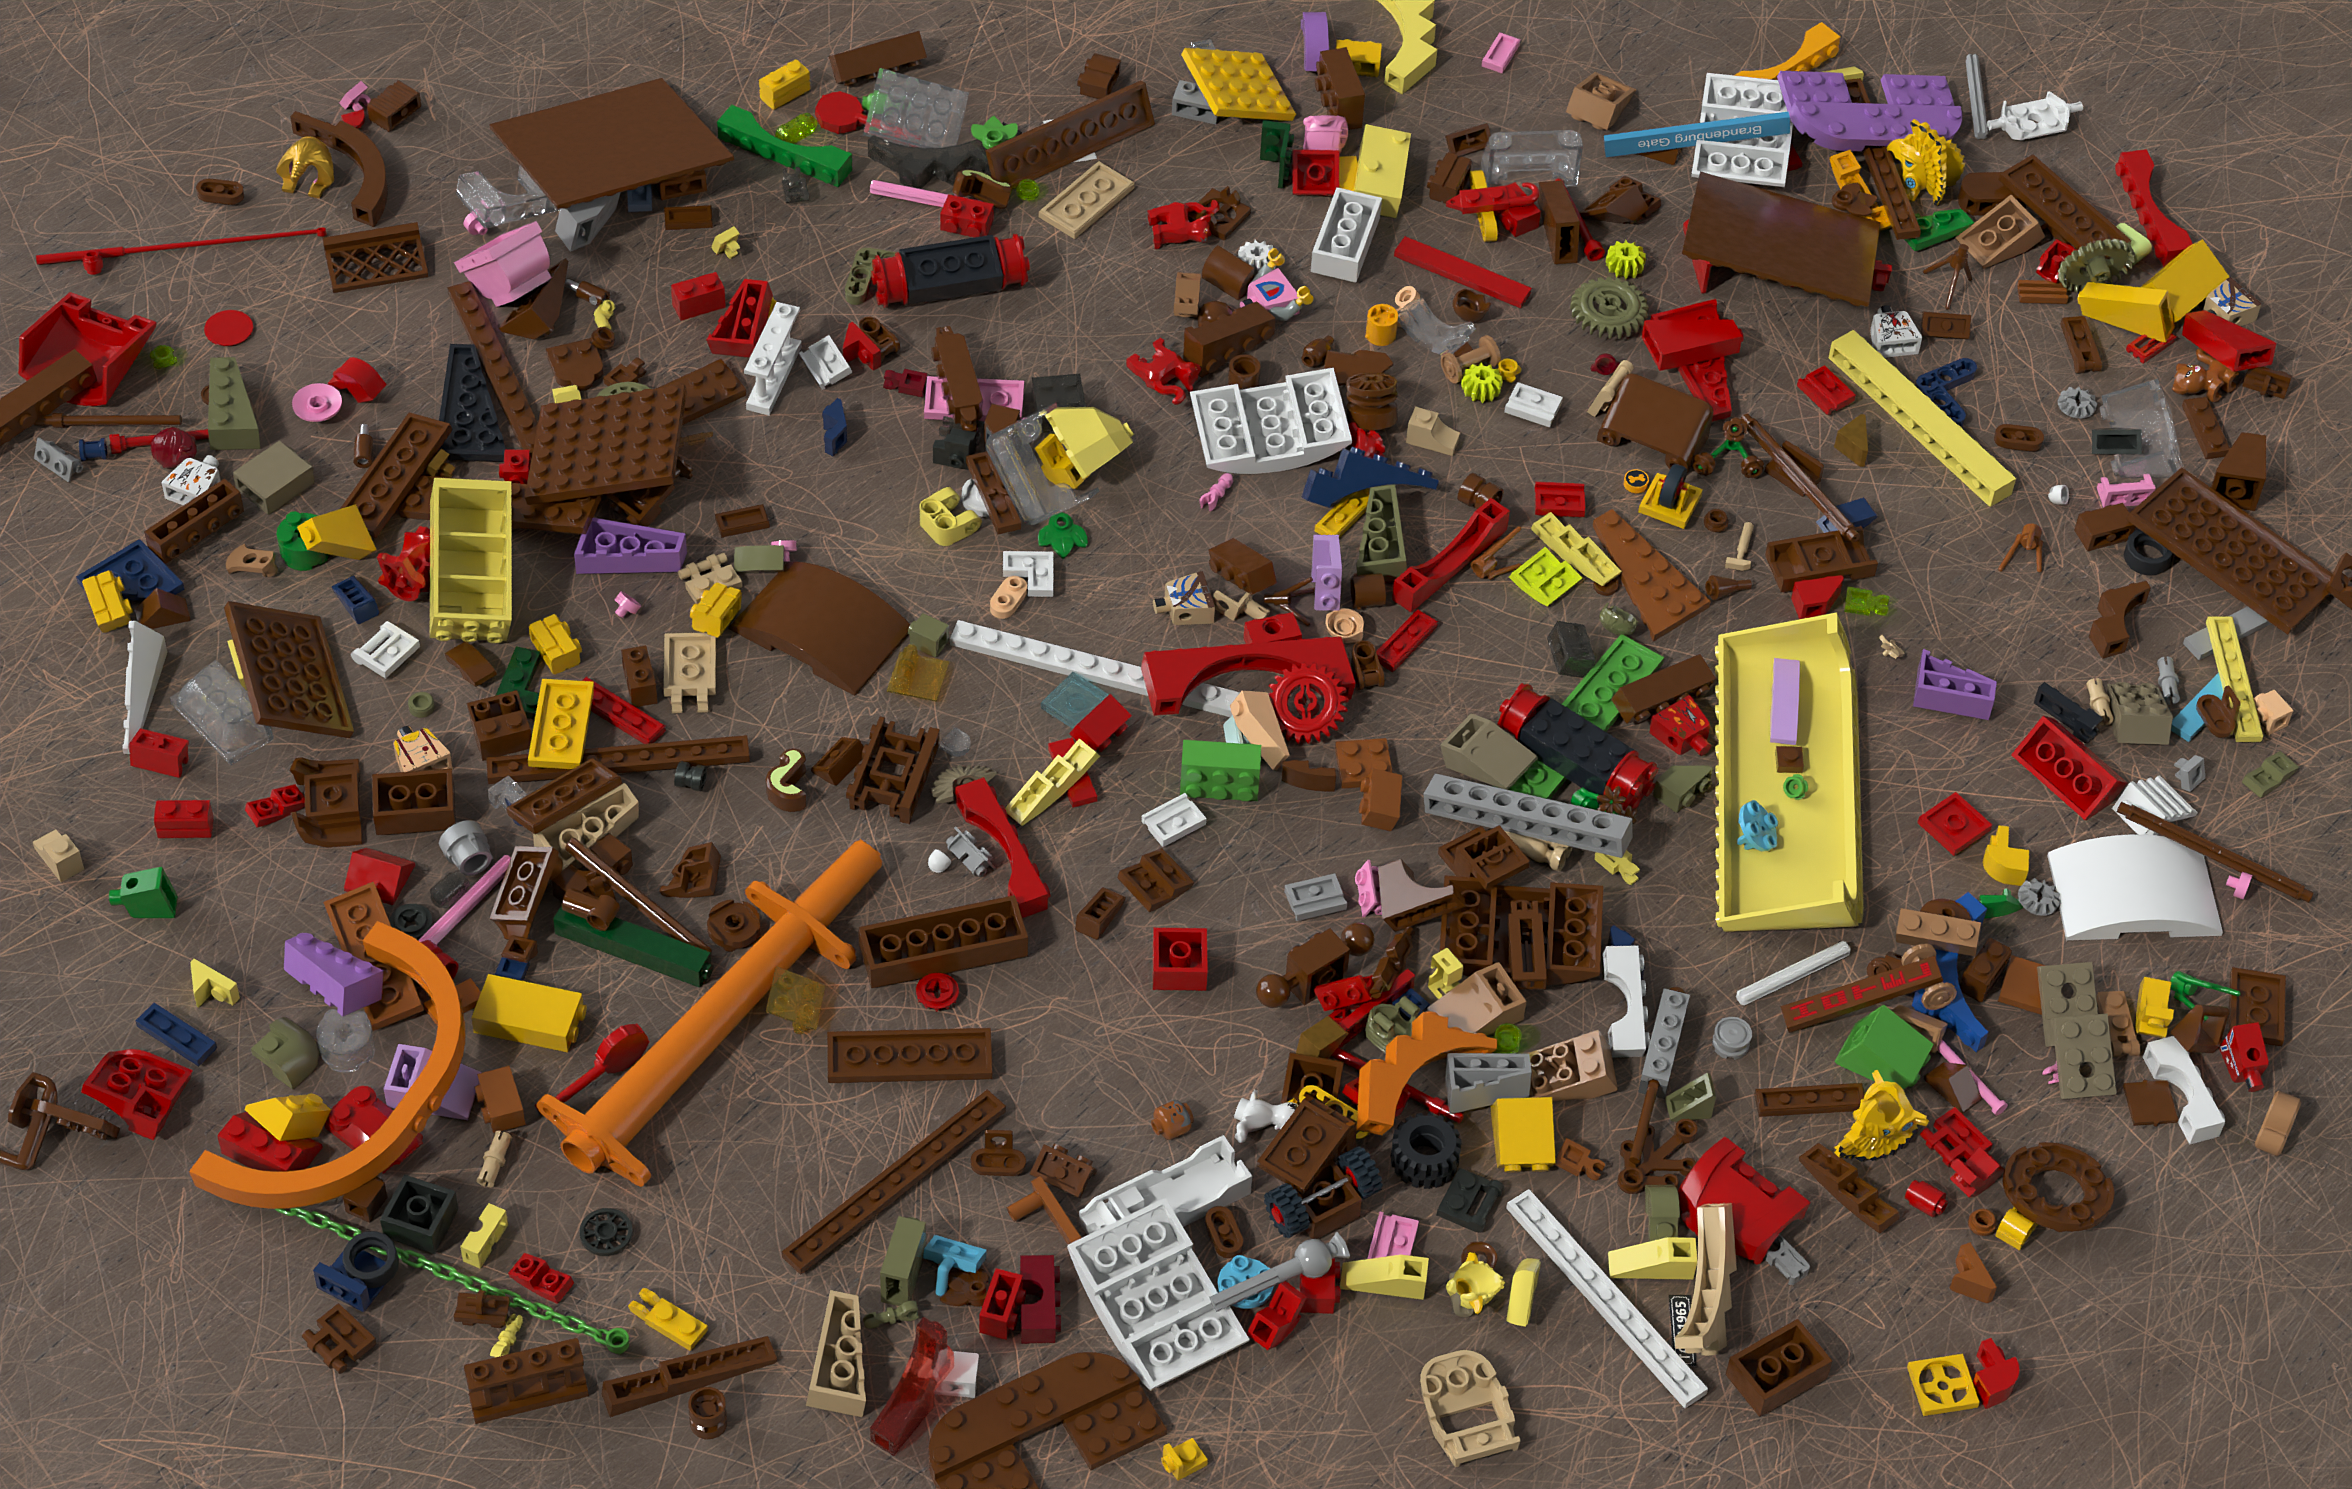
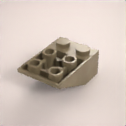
M2116 682L2115 684H2107V692L2110 698L2109 707L2114 718L2112 729L2118 743L2169 745L2173 716L2158 686L2152 683L2130 685L2126 682Z
M1472 713L1440 745L1446 768L1506 790L1538 759L1533 752L1494 722Z

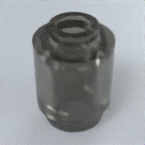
M460 871L449 872L430 889V899L438 908L448 909L467 892L470 883Z

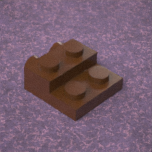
M671 484L608 493L605 496L611 502L609 507L618 515H621L622 512L628 515L626 519L629 523L648 527L661 513L662 509L659 506L675 489V486Z

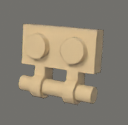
M725 553L716 556L712 554L707 556L706 560L696 564L694 562L686 565V568L678 571L681 580L688 577L691 578L690 581L685 582L686 590L696 604L700 603L704 590H710L716 582L727 585V588H742V581L730 564L722 568L720 566L727 562ZM708 569L712 571L705 575H700L701 572L706 571Z

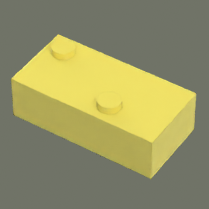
M1366 124L1360 146L1354 191L1381 197L1380 215L1396 218L1402 198L1411 133Z

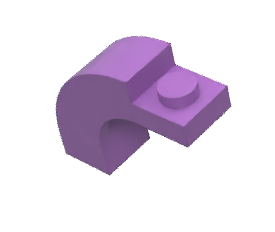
M1303 12L1301 29L1304 35L1305 71H1317L1316 62L1319 61L1320 51L1329 50L1326 12Z

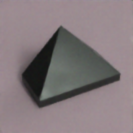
M2118 427L2092 429V454H2141L2142 429Z

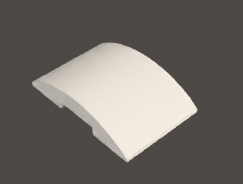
M1707 73L1700 123L1787 112L1778 80ZM1791 119L1790 134L1729 142L1697 140L1691 177L1698 178L1701 171L1736 182L1785 187L1793 130Z
M1334 368L1287 375L1286 382L1255 388L1239 390L1238 384L1190 392L1206 466L1213 470L1237 474L1285 471L1320 461L1352 443Z
M2116 835L2089 839L2048 852L2047 856L2055 892L2060 894L2058 899L2060 902L2059 910L2066 940L2118 939L2120 933L2169 931L2170 937L2222 936L2223 934L2204 855L2171 839L2157 835Z
M1166 1198L1067 1246L1082 1285L1106 1331L1128 1365L1150 1391L1249 1342L1248 1336L1230 1306L1218 1312L1213 1309L1209 1297L1218 1292L1193 1252V1243Z

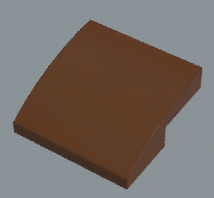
M1163 848L1142 855L1140 863L1120 870L1117 877L1148 912L1154 911L1176 899L1194 884V881Z

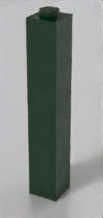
M562 905L553 918L555 934L693 986L700 988L704 980L709 979L713 972L714 966L711 964V953L709 951L614 917L609 927L605 931L593 928L586 919L562 910Z

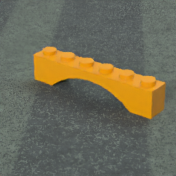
M1821 22L1805 32L1801 48L1786 62L1763 70L1740 71L1734 76L1778 80L1777 75L1780 71L1808 72L1820 66L1827 59L1837 55L1841 37Z

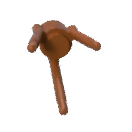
M2026 524L2022 529V533L2017 534L2015 542L1998 568L2000 572L2003 571L2019 544H2022L2027 550L2036 548L2037 572L2040 573L2042 571V529L2038 525Z
M1520 526L1510 532L1504 539H1498L1480 557L1471 562V568L1477 577L1482 579L1487 576L1491 580L1498 575L1518 569L1522 565L1518 563L1495 570L1497 561L1493 556L1521 531Z

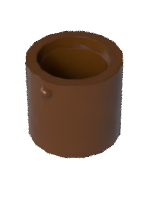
M1247 354L1235 356L1229 363L1228 385L1238 384L1239 390L1259 387L1260 362L1255 357Z
M1354 573L1351 576L1350 592L1354 608L1360 610L1362 607L1385 605L1386 591L1382 573L1365 575Z

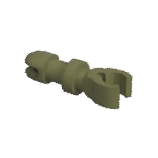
M907 1301L897 1307V1309L889 1307L886 1308L887 1311L866 1314L863 1322L866 1328L873 1329L879 1327L880 1324L888 1322L890 1325L896 1324V1320H916L919 1318L916 1301Z

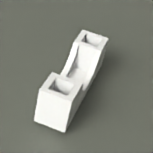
M1606 946L1603 953L1604 980L1615 984L1621 989L1628 1005L1627 1014L1621 1020L1611 1024L1608 1031L1612 1057H1642L1650 1044L1649 1032H1645L1644 1022L1648 1020L1647 1006H1643L1642 996L1646 995L1645 980H1641L1640 971L1644 970L1643 954L1639 955L1638 946Z
M2174 1036L2148 1042L2143 1059L2153 1078L2168 1080V1082L2178 1086L2187 1097L2188 1105L2183 1108L2178 1124L2189 1144L2219 1137L2225 1124L2224 1114L2213 1101L2212 1092L2205 1086L2201 1079L2200 1070L2196 1065L2194 1066L2189 1057V1052L2182 1047Z

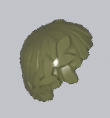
M1606 603L1599 614L1602 626L1617 636L1632 635L1636 631L1635 629L1639 621L1633 615L1613 605L1608 608L1609 603Z

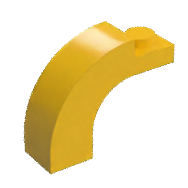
M2148 977L2143 978L2140 983L2137 1001L2136 1033L2166 1038L2167 1028L2173 1019L2174 1010L2168 1009L2171 982Z

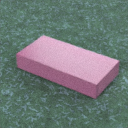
M1499 33L1482 60V67L1503 74L1520 46V39Z

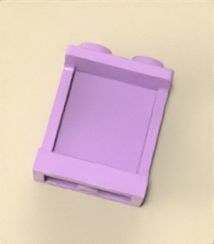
M1313 535L1311 577L1313 578L1312 582H1315V610L1340 611L1342 563L1339 535Z

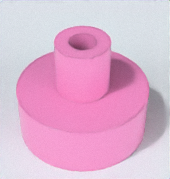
M476 210L466 216L464 227L470 234L484 235L487 233L489 219L482 211Z
M794 540L771 542V545H784V562L790 561L789 552L797 551L796 541Z
M622 591L615 598V601L620 605L615 613L624 618L628 611L636 614L641 607L635 599Z
M2242 872L2240 879L2229 875L2226 885L2235 888L2234 897L2244 899L2252 875Z

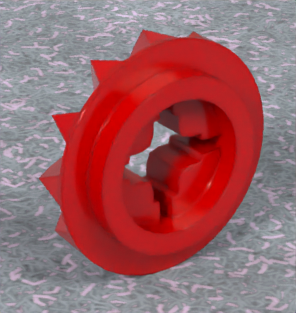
M944 973L928 974L920 979L916 986L918 1003H922L926 1009L934 1008L936 1012L940 1008L948 1010L952 1003H956L959 995L957 982L951 976ZM936 986H939L941 992L939 998H936L934 995Z

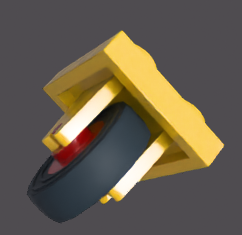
M1674 464L1668 475L1656 474L1639 505L1638 512L1684 529L1702 496L1703 489L1686 483L1687 468Z

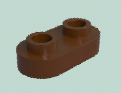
M208 178L201 180L196 185L197 196L204 202L234 205L244 199L243 186L236 181Z
M2012 424L1998 426L1994 435V441L1998 446L2023 451L2039 450L2044 440V434L2038 428Z
M1215 1206L1209 1209L1206 1213L1205 1226L1216 1252L1223 1258H1234L1242 1252L1243 1237L1232 1212L1223 1206ZM1221 1222L1223 1223V1225L1218 1226L1215 1223ZM1225 1245H1231L1233 1247L1227 1248L1225 1247Z

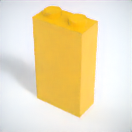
M2202 239L2187 247L2143 284L2141 288L2168 290L2173 321L2175 323L2229 278V275Z
M488 974L471 1017L473 1032L568 1052L571 1042L575 1043L579 1032L577 1026L579 1021L584 1020L587 1006L583 1005L582 993Z

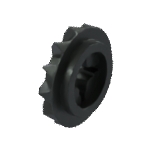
M419 904L402 905L395 909L389 918L393 928L418 940L433 926L430 911ZM413 920L416 921V926H406L407 921L410 923L413 922Z

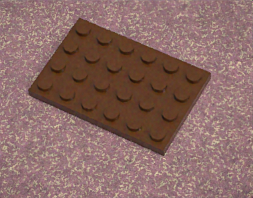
M228 601L224 610L256 724L350 738L354 733V729L320 616Z

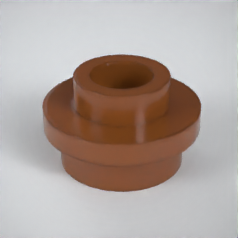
M1978 1209L1969 1216L1968 1226L1975 1234L1987 1236L1994 1232L1996 1219L1991 1211Z

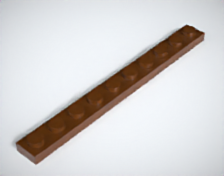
M1861 78L1845 80L1852 103H1870ZM1865 145L1862 151L1896 239L1920 237V227L1890 151H1887V146Z
M467 281L447 287L448 295L471 344L475 345L479 361L521 450H530L532 459L538 422L472 283Z
M747 735L584 749L582 759L583 764L594 758L614 773L677 768L680 761L688 762L691 767L750 762ZM529 754L486 757L488 784L557 779L572 769L529 767Z
M988 1089L785 1248L782 1251V1258L800 1275L803 1274L1006 1112V1105Z

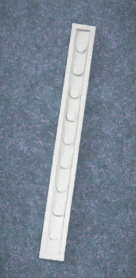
M1529 1189L1507 1202L1506 1209L1684 1408H1687L1707 1394L1708 1388Z

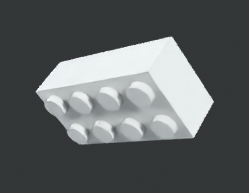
M1336 188L1312 251L1311 272L1357 282L1380 219L1381 197Z

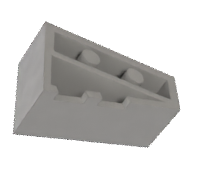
M1448 1053L1445 1079L1449 1114L1493 1105L1497 1099L1529 1097L1532 1073L1529 1054Z

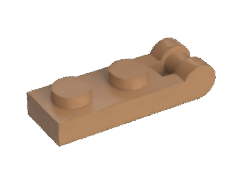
M2124 991L2098 992L2096 1001L2099 1013H2108L2112 1057H2120L2121 1054L2127 1053L2130 1056H2139L2140 1043L2136 1039Z

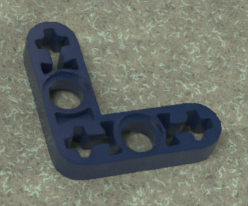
M1969 358L1958 359L1920 375L1916 380L1915 386L1924 395L1928 396L1937 407L1943 410L1949 418L1951 416V419L1957 425L1963 427L1966 413L1947 391L1973 380L1977 365ZM1947 375L1952 380L1945 381L1942 380L1940 376ZM1941 399L1945 401L1946 404L1938 405L1934 402V400Z

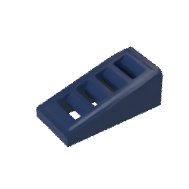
M351 576L332 586L333 592L357 624H361L379 615L376 600L355 576Z

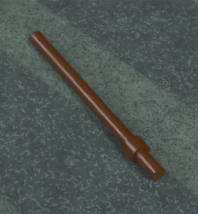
M53 413L52 416L39 417L34 425H52L53 428H64L65 425H181L182 417L181 415L65 416L64 413Z

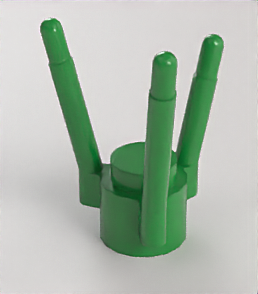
M2176 971L2170 980V990L2175 992L2174 998L2182 1001L2191 1010L2195 1005L2186 996H2192L2198 986L2235 996L2241 995L2240 991L2197 979L2181 971ZM2204 1016V1021H2206L2209 1017Z

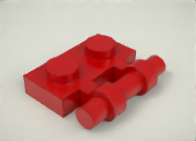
M1956 1107L1935 1120L1933 1127L1938 1130L1936 1133L1933 1134L1928 1128H1925L1920 1133V1136L1926 1141L1925 1145L1931 1151L1935 1150L1943 1158L1942 1162L1947 1167H1950L1957 1159L1963 1156L1968 1160L1979 1147L1988 1152L1993 1145ZM1947 1139L1955 1148L1950 1150L1943 1141Z

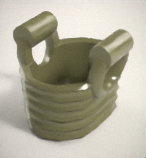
M1406 996L1402 997L1395 1006L1390 1004L1374 1006L1370 1010L1365 1028L1366 1037L1386 1054V1045L1396 1036L1408 1035L1411 1037L1412 1022L1418 1017L1420 1008ZM1400 1008L1411 1015L1409 1021L1401 1017Z

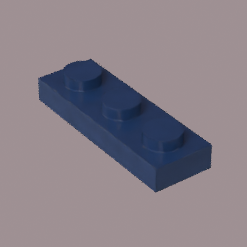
M153 1003L135 1020L138 1028L198 1067L217 1049L215 1041L156 1003Z

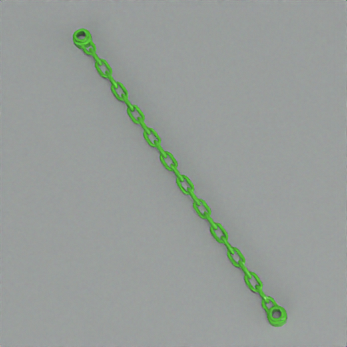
M299 1207L290 1208L291 1212L282 1208L275 1209L287 1216L295 1215L302 1218L308 1224L319 1229L327 1228L334 1231L338 1236L349 1241L353 1237L344 1234L346 1232L345 1228L354 1231L353 1236L362 1233L358 1228L348 1224L341 1225L331 1221L328 1216L319 1212H309ZM314 1216L322 1218L323 1225L313 1222ZM370 1247V1249L373 1251H376L383 1255H387L385 1250H382L377 1247ZM395 1247L398 1257L407 1265L415 1268L422 1267L432 1271L435 1276L447 1281L454 1280L476 1293L480 1289L472 1286V1280L483 1284L481 1289L485 1290L488 1295H511L515 1298L513 1299L514 1303L510 1302V1307L518 1306L529 1311L532 1316L559 1323L566 1330L591 1336L598 1343L606 1345L612 1353L621 1354L629 1347V1335L622 1328H614L610 1331L596 1329L574 1316H564L554 1312L547 1305L538 1302L532 1303L522 1299L515 1292L507 1289L500 1290L489 1285L483 1279L461 1274L444 1263L436 1264L427 1260L422 1254L412 1250L404 1251ZM409 1254L418 1257V1264L408 1260ZM440 1267L449 1270L450 1277L441 1274ZM537 1307L547 1310L546 1316L536 1313ZM569 1320L579 1323L578 1329L568 1326L570 1324ZM602 1333L606 1334V1341L600 1339L602 1338ZM615 1342H622L621 1345H614Z

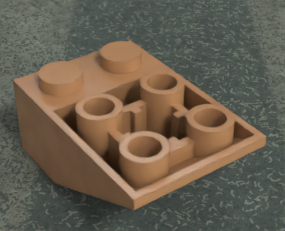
M1498 962L1472 974L1430 1005L1427 1011L1436 1012L1439 1016L1448 1017V1028L1458 1027L1465 1032L1490 1035L1524 1019L1526 1000Z
M1599 1030L1527 1053L1530 1056L1532 1071L1529 1091L1530 1098L1552 1097V1101L1593 1099L1618 1090L1610 1044Z

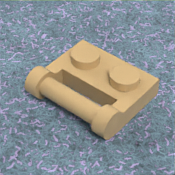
M1623 360L1588 409L1587 412L1595 417L1600 409L1605 412L1616 395L1625 375L1633 371L1634 367L1631 362Z

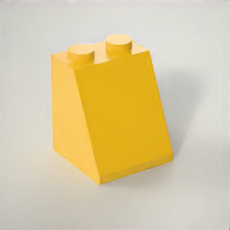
M1552 1097L1497 1099L1491 1106L1497 1168H1504V1172L1507 1173L1521 1172V1168L1532 1167V1172L1548 1171V1167H1552L1555 1164Z

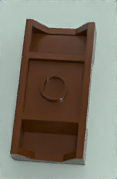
M1862 526L1856 527V531L1860 534V539L1855 543L1845 538L1839 530L1768 542L1765 557L1780 592L1793 591L1794 583L1802 580L1849 575L1851 580L1875 576L1878 562L1877 560H1870L1864 547Z

